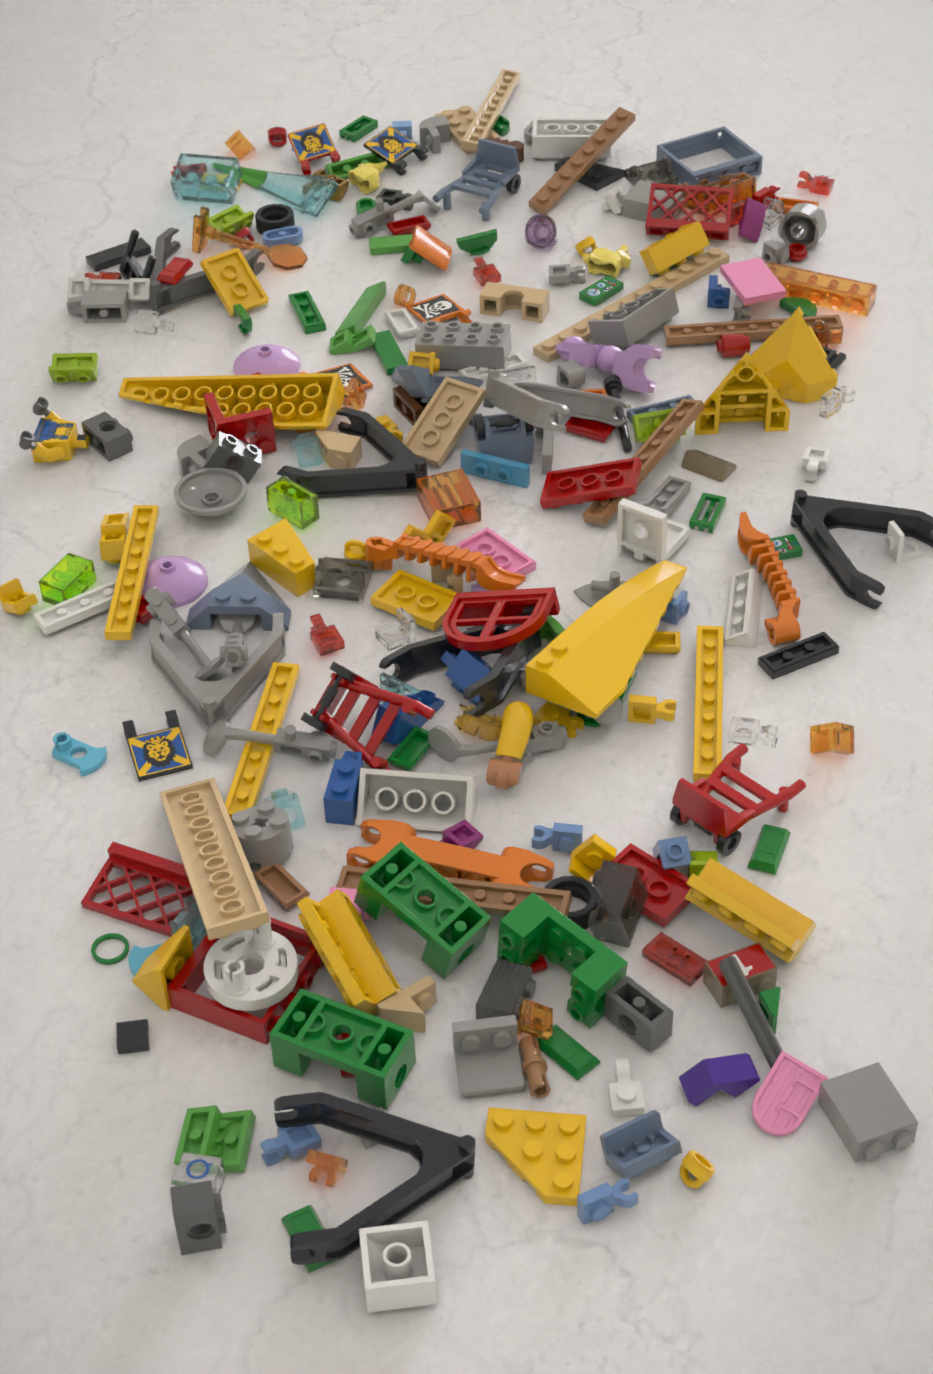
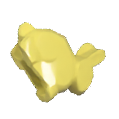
M387 162L359 164L357 168L348 171L350 184L357 186L363 194H370L377 190L380 186L379 173L384 171Z
M623 244L615 252L606 248H596L590 254L583 256V262L588 266V272L592 275L602 273L617 277L621 269L630 266L631 258L627 253L628 247Z

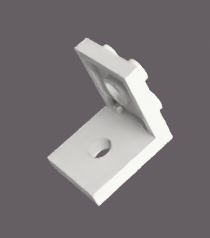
M623 498L618 503L617 551L622 552L624 549L634 552V558L643 561L648 557L656 560L657 564L663 560H668L690 536L691 528L667 519L668 514Z

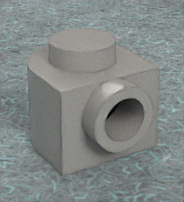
M776 239L764 242L761 259L765 264L775 268L788 260V246Z
M571 359L558 365L557 385L573 389L585 383V369Z

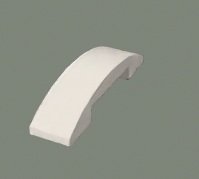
M68 277L67 299L83 296L84 291L127 290L129 302L150 301L151 278L115 280Z

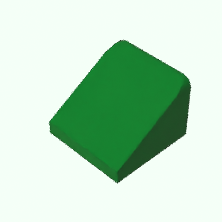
M780 987L762 991L758 997V1003L774 1034H776Z

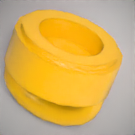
M592 236L583 239L575 245L576 251L582 257L585 254H590L585 253L590 247L592 251L597 248Z
M359 540L346 541L344 544L345 561L353 565L365 563L366 544Z
M690 1150L682 1159L679 1169L680 1177L684 1184L694 1189L702 1186L704 1182L707 1183L715 1174V1168L711 1162L695 1150ZM688 1171L696 1177L695 1180L690 1178Z

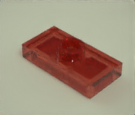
M660 932L642 949V956L689 987L704 975V963L707 960L663 932Z

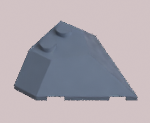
M397 365V368L394 369L391 378L401 385L415 400H421V403L425 404L429 403L445 377L429 375L430 369L414 365ZM447 376L477 387L483 385V380L466 376Z
M249 561L189 609L186 624L193 630H212L215 614L261 615L263 631H272L273 613H284V626L286 631H289L291 610L252 562Z

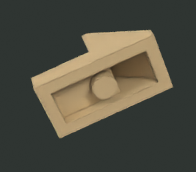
M442 562L437 566H431L433 583L447 582V588H453V591L457 593L463 592L462 574H453L454 565L446 570L441 569Z
M427 975L377 1004L378 1017L414 1030V1032H426L425 1014L423 1011L428 1010L437 1002L436 982Z

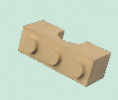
M487 282L480 293V314L501 317L506 310L518 309L521 311L522 320L543 323L550 309V291Z

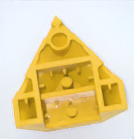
M799 306L751 354V358L781 398L807 404L835 397L838 374L834 368L831 369L826 360L827 354L811 326H807L802 317L804 313Z
M746 352L703 403L705 409L695 419V435L718 434L719 423L763 421L765 432L788 431L790 409L748 352Z

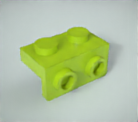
M236 204L207 218L204 225L219 241H222L226 238H232L244 227L249 229L252 226L254 213L253 211L245 213Z
M53 353L52 366H49L48 372L52 381L59 383L67 381H97L99 357L97 353Z
M674 408L631 415L635 442L644 444Z

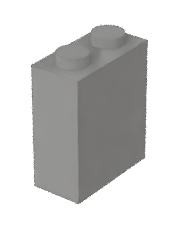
M639 180L623 198V217L646 222L651 183L653 182ZM655 190L654 196L660 201L667 196V193L664 190ZM679 191L674 195L679 202L685 199L684 192ZM671 198L662 204L668 212L676 206ZM660 207L652 212V218H661L665 215ZM678 209L672 216L676 219L682 210Z
M879 1062L820 1082L818 1103L855 1163L865 1159H875L882 1153L896 1148L903 1149L915 1141L918 1121Z

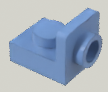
M682 590L676 599L673 598L668 603L664 617L661 616L660 618L661 621L677 625L682 616L685 617L690 608V602L687 601L688 591Z
M686 836L658 840L652 849L654 857L661 860L664 870L690 866V861H692Z

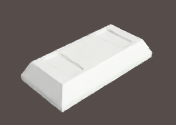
M405 308L384 312L400 339L416 336L419 333V328Z

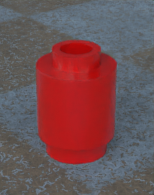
M743 333L721 335L720 339L716 341L717 353H720L721 357L743 356L746 352L750 353V338L748 335L744 336Z

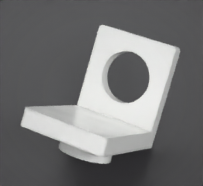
M890 521L887 536L885 537V548L895 562L923 557L924 552L915 540L909 539L904 541V533L895 521ZM903 547H910L914 552L904 553L902 552Z

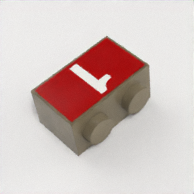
M760 942L704 963L703 982L720 1008L731 1004H738L719 967L721 960L729 956L736 958L754 995L776 987L778 968Z

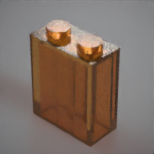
M463 469L416 479L417 498L429 521L436 510L453 517L456 520L453 527L481 521V501Z

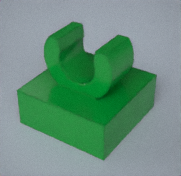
M408 246L401 261L408 264L412 258L416 263L421 264L424 257L411 250Z

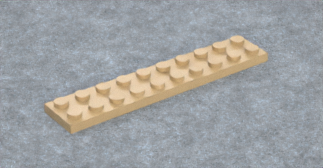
M214 777L159 792L209 940L223 939L233 933L247 929L254 930L270 923L267 908Z

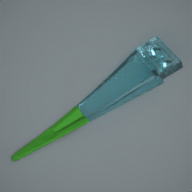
M212 161L213 165L232 176H238L246 184L290 208L316 218L339 187L336 181L323 176L269 172Z

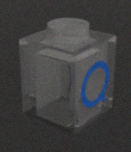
M183 1152L179 1165L173 1167L171 1174V1184L175 1186L211 1180L214 1194L221 1193L225 1181L222 1158Z

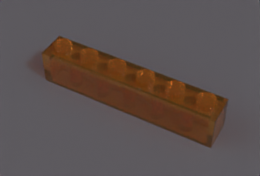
M764 261L786 289V297H801L812 301L816 306L866 317L875 304L877 285Z

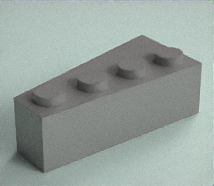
M674 287L655 288L635 298V301L620 305V310L608 311L602 314L603 319H592L588 321L593 344L621 346L622 349L634 345L636 341L646 338L649 332L659 329L661 324L671 321L672 317L679 313Z

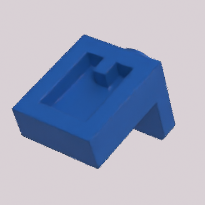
M709 275L707 308H729L730 288L722 287V284H718V275Z

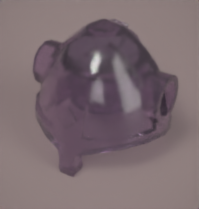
M536 214L528 220L524 233L526 242L534 248L543 249L547 247L552 248L557 244V227L554 219L546 214Z

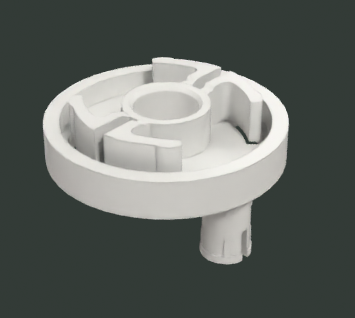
M271 919L270 923L264 924L257 929L243 930L233 933L229 937L219 939L210 948L204 960V976L209 993L222 1005L236 1010L253 1011L275 1005L292 991L298 979L299 970L296 951L289 940L281 934L271 931ZM215 964H217V966H216V976H217V977H216V978H215ZM256 967L261 969L260 972L253 975L245 974V969Z

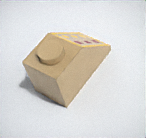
M320 429L315 431L317 451L330 468L348 469L357 466L362 457L361 437Z

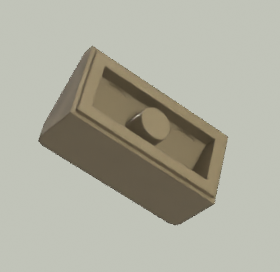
M687 450L681 467L723 482L736 470L737 465L699 450Z

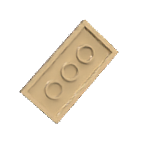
M461 106L454 110H444L442 113L435 114V116L445 115L450 123V137L460 147L461 140L477 113L470 106ZM492 129L486 140L497 137L502 140V138ZM461 148L466 154L474 153L466 151V149Z
M445 377L402 443L419 458H425L427 463L441 467L487 395L485 389Z

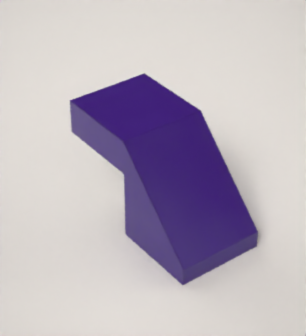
M747 1053L703 1059L679 1076L688 1102L695 1107L721 1089L736 1098L761 1081L754 1063Z

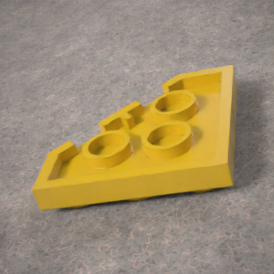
M489 1107L485 1142L506 1159V1164L523 1181L526 1180L536 1190V1195L545 1204L577 1206V1195L580 1194L587 1115Z

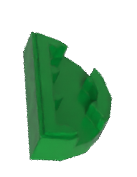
M500 115L492 129L503 137L510 131V121Z
M497 229L457 238L456 242L461 250L471 253L473 256L483 255L489 252L490 248L497 241Z
M786 297L779 300V307L792 314L800 306L804 313L802 317L817 315L816 305L808 299Z
M241 304L233 305L234 316L239 317L241 322L238 325L240 332L243 334L250 333L252 331L251 317Z

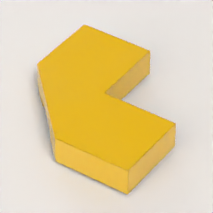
M436 510L424 530L408 524L402 535L408 533L411 537L420 536L422 540L432 539L433 542L440 543L445 540L456 520Z

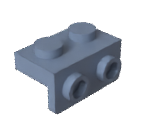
M656 1110L641 1115L600 1136L606 1164L623 1179L637 1177L643 1171L658 1164L666 1163L672 1157L683 1153L680 1141L663 1128L660 1113Z

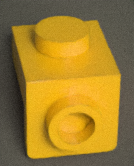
M410 351L408 365L430 369L429 375L435 376V372H439L440 359L437 358L436 352Z
M17 578L0 585V602L5 612L22 615L31 611V606L38 603L34 593L24 592Z

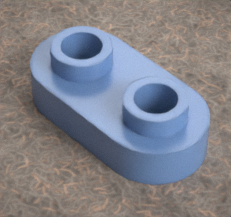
M288 226L268 230L262 234L263 245L270 249H277L285 245H297L303 240V229L299 226Z

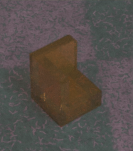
M237 130L225 142L227 147L240 160L251 150L255 151L257 149L240 130Z
M839 722L810 726V752L813 754L835 752L844 755L854 754V726Z

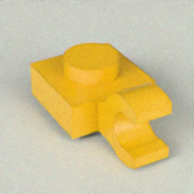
M630 694L628 721L655 724L656 719L674 721L677 701L666 699L657 703V697Z

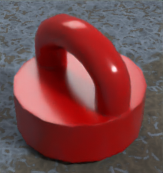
M283 127L270 128L268 130L269 143L275 147L284 146L287 143V130Z
M244 227L232 237V241L241 249H248L254 244V237L248 227ZM248 237L249 242L243 244L242 242Z

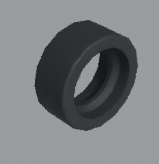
M270 204L256 211V229L260 234L272 229L295 226L294 212L287 205Z
M562 876L552 880L544 887L547 889L571 891L572 897L579 898L587 903L583 909L568 913V918L582 929H587L595 922L598 915V895L590 882L576 876Z

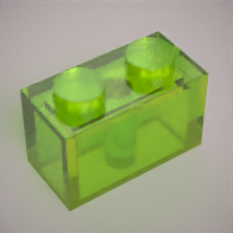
M285 476L266 486L268 510L282 519L286 518L289 523L301 530L320 518L318 496Z
M67 553L38 581L42 601L56 605L84 593L97 580L94 563L92 560Z

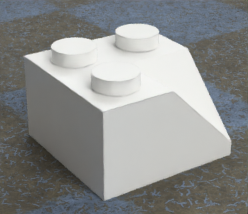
M428 1220L359 1229L367 1313L437 1304L436 1278Z

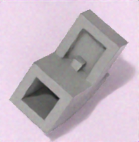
M445 115L430 117L420 123V145L430 147L433 154L441 153L440 143L450 141V123Z
M201 435L183 442L178 447L177 456L182 478L193 471L210 468L205 466L206 451L211 443Z

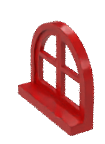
M555 587L461 592L455 594L444 615L442 626L447 641L457 648L468 651L495 650L516 644L534 634L542 627L548 616L559 614L560 606ZM524 607H535L530 616H516L523 614L522 609ZM523 623L513 630L492 636L498 624ZM485 625L480 637L463 634L457 629L459 626Z

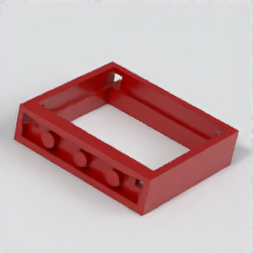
M270 917L271 931L277 932L289 940L296 954L305 956L298 966L297 982L292 991L283 1000L270 1006L264 1016L259 1018L196 994L195 992L205 980V957L210 948L219 940L217 938L209 940L206 935L167 987L170 1007L267 1045L270 1041V1032L301 988L308 990L313 983L315 974L325 964L306 930Z

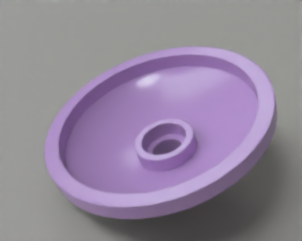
M262 344L243 351L235 359L233 370L235 375H251L256 372L262 375L298 374L300 359L295 352L287 347L276 344Z
M171 555L153 559L148 563L142 595L151 587H157L162 593L167 591L176 602L173 605L174 608L187 605L198 599L205 592L208 585L207 572L200 563L184 556Z

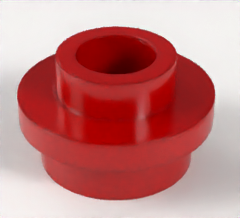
M793 243L789 246V259L799 262L807 257L808 251L804 244Z

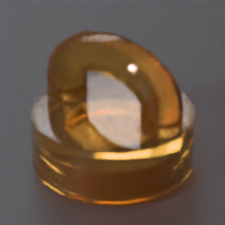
M400 284L394 295V304L402 307L413 304L416 299L414 288ZM409 292H410V294H411L410 300H409L408 302H406V300H407V298H408V294H409Z

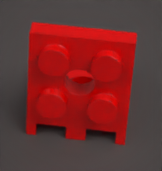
M213 392L204 394L208 431L212 441L220 431L233 435L238 440L247 444L255 445L258 449L262 450V454L277 451L273 413L270 408L224 417ZM250 431L256 432V434L251 438L245 437L246 434Z

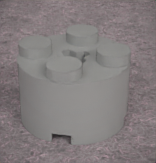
M810 203L796 204L780 221L778 228L780 238L783 239L788 247L793 243H801L806 246V250L812 248L826 231L825 212L823 209Z
M262 801L258 806L235 812L232 815V824L250 867L251 863L260 864V868L280 864L290 856L289 851L291 848L293 849L294 844L289 816L285 810L275 806L274 802Z

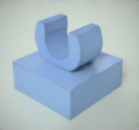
M411 120L392 121L394 129L412 140Z

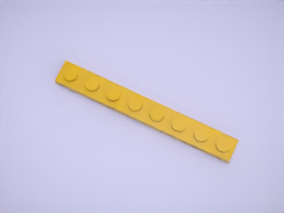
M134 505L104 631L105 640H132L159 517L158 505Z
M697 625L693 781H697L702 777L707 779L722 761L723 626Z
M273 662L250 731L276 735L277 728H282L300 673L299 664ZM246 741L225 802L231 821L232 815L235 812L244 811L257 805L274 753V745Z

